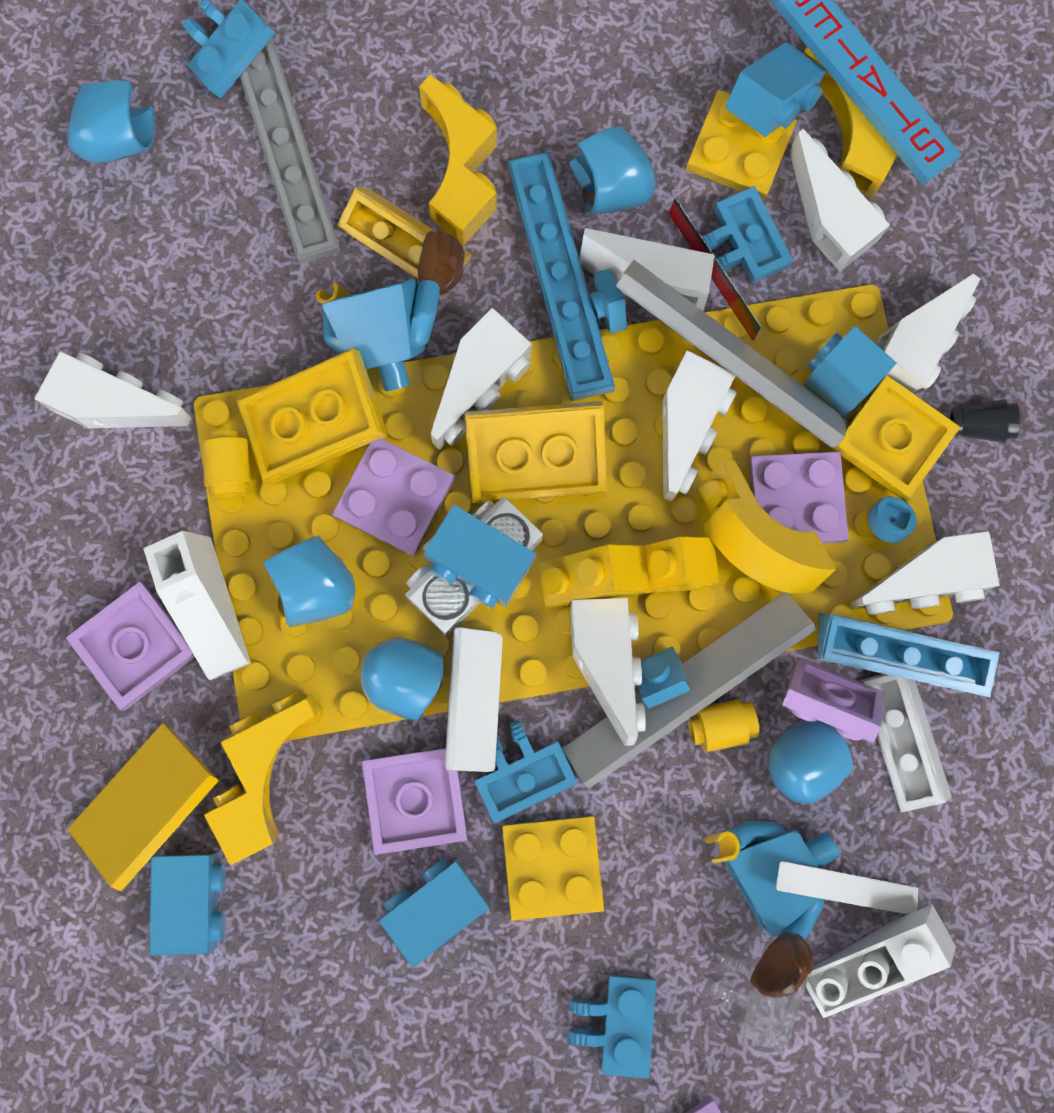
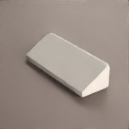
M455 628L445 756L446 770L492 772L495 769L503 637L499 633L467 628Z
M880 674L860 680L861 683L885 692L882 723L877 737L900 812L946 803L951 799V793L915 680L888 674Z

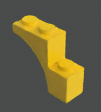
M807 47L804 54L826 69ZM826 71L819 87L834 109L841 129L842 155L839 169L848 172L853 177L856 188L863 195L872 199L885 180L897 154L831 74Z
M430 74L419 86L421 107L431 115L442 130L450 152L444 180L436 195L429 202L431 221L456 237L459 243L464 246L497 209V192L495 191L494 184L484 174L480 172L474 174V171L497 147V127L487 112L480 108L475 110L463 101L462 95L453 85L448 82L442 84Z
M680 536L645 546L604 545L539 562L545 607L570 605L572 600L605 599L646 593L687 591L720 583L714 543L710 538Z
M297 692L285 696L271 704L274 710L273 713L260 720L257 719L255 713L238 720L229 726L232 734L221 741L244 790L241 791L239 785L236 784L213 797L215 804L204 816L230 866L272 845L279 835L270 804L271 773L277 754L287 737L298 726L315 716L320 710L312 693L301 699Z

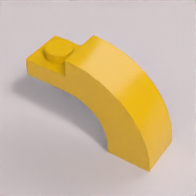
M735 460L721 461L698 487L712 515L703 525L706 533L720 552L750 578L781 592L803 595L811 594L836 570L816 531L801 532L790 529L778 523L763 510L754 497Z

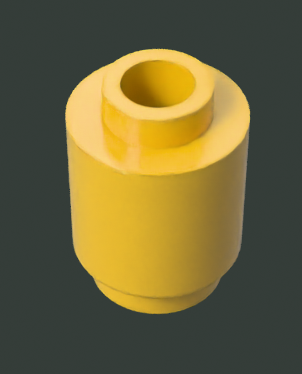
M234 430L211 432L210 439L204 440L201 443L204 486L209 488L210 497L215 499H231L246 496L247 485L251 484L248 440L238 437V432Z
M739 699L710 704L696 713L693 718L688 719V729L694 746L701 745L705 753L745 745L749 743L751 738L759 737L758 717L751 701L741 703Z

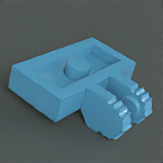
M202 0L199 3L203 12L219 24L211 36L195 20L187 18L182 24L185 30L202 45L187 66L211 93L219 98L224 96L276 33L255 9L244 0H240L228 15L211 0Z
M755 186L715 204L713 211L722 227L709 234L707 233L702 238L710 250L729 240L734 251L716 258L725 272L741 263L751 284H754L791 266L794 260Z
M519 720L509 725L511 727V735L515 743L519 745L524 758L508 765L502 753V745L497 737L495 763L499 770L475 780V784L494 824L578 784L559 742L534 752Z
M608 974L606 1001L574 998L570 1000L569 1011L580 1016H605L604 1031H594L585 1028L567 1030L566 1042L588 1047L603 1046L601 1073L603 1075L649 1079L656 979Z

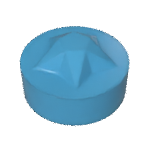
M887 496L881 498L869 511L868 524L872 532L881 540L889 543H899L904 541L913 532L917 524V518L914 510L904 500Z

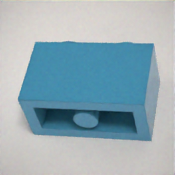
M785 42L740 72L725 108L766 137L780 126L783 128L788 127L802 110L808 112L813 108L822 94V89L819 85L827 70L788 42Z
M854 326L844 338L836 332L819 350L815 358L807 365L813 373L803 385L845 417L874 389L897 362Z
M453 505L424 551V556L428 562L432 563L428 568L432 574L449 584H453L457 578L472 587L469 592L471 597L493 609L496 603L505 608L508 606L534 563L536 553L456 505Z
M219 852L163 853L151 857L150 956L208 954L218 947V941L224 939L226 920L224 911H218V892H223L225 889L226 867L224 863H218Z
M442 858L421 874L425 881L423 885L411 894L404 887L383 904L387 912L382 915L379 922L412 968L490 909V902L457 858L449 865Z

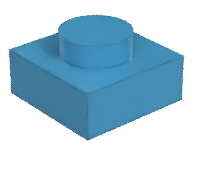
M611 269L594 273L595 292L590 293L589 296L596 319H604L610 334L627 329L625 298L621 290L616 286L617 281Z
M673 646L641 660L642 684L638 685L641 698L648 709L691 691L680 657Z

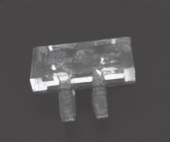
M765 942L761 957L772 942ZM723 954L720 962L725 969L751 977L756 965L727 954ZM809 976L801 984L797 993L784 996L783 998L766 997L759 993L758 989L751 985L749 994H746L723 982L713 983L710 993L744 1007L736 1031L740 1036L785 1052Z

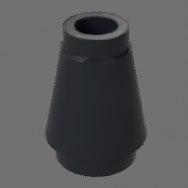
M1006 399L961 407L960 409H951L950 420L960 427L955 435L1005 443L1007 439H1016L1018 437L1020 411L1017 403H1007Z

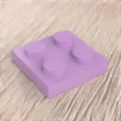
M378 439L369 444L332 515L335 519L415 557L455 480V475L387 441Z
M840 452L751 456L749 458L750 489L759 505L769 516L783 526L796 531H816L822 544L845 543L849 540Z
M141 581L66 637L67 641L119 710L126 711L195 657L173 619L147 585Z
M798 658L782 705L790 708L795 716L811 722L819 720L835 727L836 731L846 738L852 740L865 739L874 743L881 728L885 692Z
M446 748L362 761L374 855L468 840L459 775L456 770H446Z

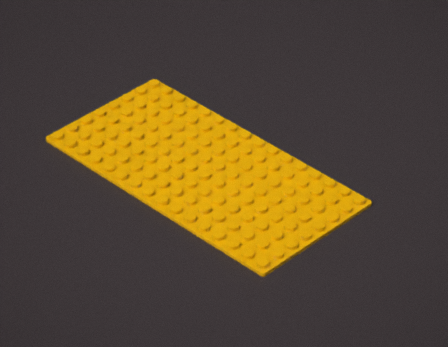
M865 285L747 305L761 325V330L754 341L751 340L731 308L705 312L802 386H804L803 383L813 373L807 365L836 332L844 338L856 326L876 343L880 334L888 329L881 293L875 285ZM661 320L627 325V329L610 334L608 328L601 329L599 332L613 377L614 392L571 402L554 338L529 341L532 344L531 358L529 359L532 362L531 366L519 380L512 382L509 379L498 390L501 396L489 410L602 401L604 405L607 493L509 501L543 534L542 542L533 550L536 553L535 561L506 608L496 603L494 608L491 609L480 603L456 627L496 632L502 635L499 703L590 687L572 657L571 604L561 607H545L539 562L604 545L645 546L680 536L710 538L703 525L712 515L698 487L721 461L735 460L750 487L748 460L751 456L836 451L735 376L730 389L737 393L726 415L723 416L717 413L710 426L717 430V434L706 455L697 452L691 464V467L697 469L698 472L687 494L678 491L672 502L663 499L662 400L686 351L722 368L724 367ZM456 354L404 362L410 385L391 391H384L377 367L366 369L388 436L381 439L455 475V480L415 557L335 519L332 515L369 444L277 483L267 485L262 483L236 400L269 385L200 396L194 401L201 458V443L204 440L210 439L211 432L234 430L238 432V437L248 440L251 484L247 485V495L239 498L215 499L210 497V490L206 487L215 552L251 664L233 671L240 719L255 713L257 719L260 720L274 712L271 704L297 692L300 699L312 693L320 710L315 716L298 726L285 741L407 720L377 709L364 694L360 683V667L367 652L378 643L397 637L425 644L444 655L442 686L437 696L423 712L422 717L448 712L454 631L446 638L407 599L405 594L411 589L406 584L411 576L423 565L426 564L430 567L432 564L425 559L422 547L436 534L452 506L456 505L469 514L474 515L485 504L472 503L467 432L456 444L451 446L447 442L440 450L432 444L431 439L433 424ZM878 384L847 416H845V418H847L846 428L854 419L856 414L862 408V406L870 397V395L878 386ZM841 456L849 540L845 543L823 544L836 570L811 594L788 593L813 621L816 630L786 651L818 646V617L820 612L902 631L943 624L952 619L953 611L949 596L939 597L940 605L912 609L910 601L894 603L895 611L876 615H867L866 607L851 609L850 602L929 544L936 542L923 481L913 495L905 501L915 512L917 518L915 529L902 542H885L878 538L870 529L868 513L881 498L887 496L900 497ZM319 535L329 548L342 559L347 569L353 575L356 588L353 608L345 614L325 621L289 627L286 624L285 617L278 610L279 592L263 562L292 546ZM715 546L720 579L719 584L687 591L646 593L612 598H628L629 613H637L638 640H631L632 657H640V660H643L673 646L683 664L784 592L767 587L750 578L734 566Z

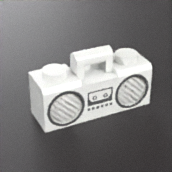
M504 497L496 504L491 500L487 501L473 515L531 551L542 542L543 534ZM432 538L422 547L424 551L431 542ZM425 564L407 581L406 584L411 589L405 596L447 638L480 602L469 595L472 587L457 578L453 584H449L432 574L428 570L429 567Z

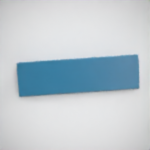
M819 613L818 659L987 697L991 695L999 652L832 614Z

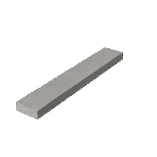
M271 38L240 75L298 262L303 264L341 251L273 38Z
M633 259L616 284L619 290L830 447L835 448L844 439L847 418Z
M782 593L682 664L691 691L650 709L643 702L640 694L635 697L636 703L644 704L646 725L645 731L638 732V738L634 745L625 746L609 718L606 717L563 747L564 754L583 784L590 789L815 631L816 628L813 621L788 593Z

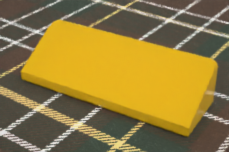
M368 187L354 189L337 224L338 228L417 279L425 236L430 231L436 232ZM464 250L465 258L463 268L472 256V254L467 252L466 250Z

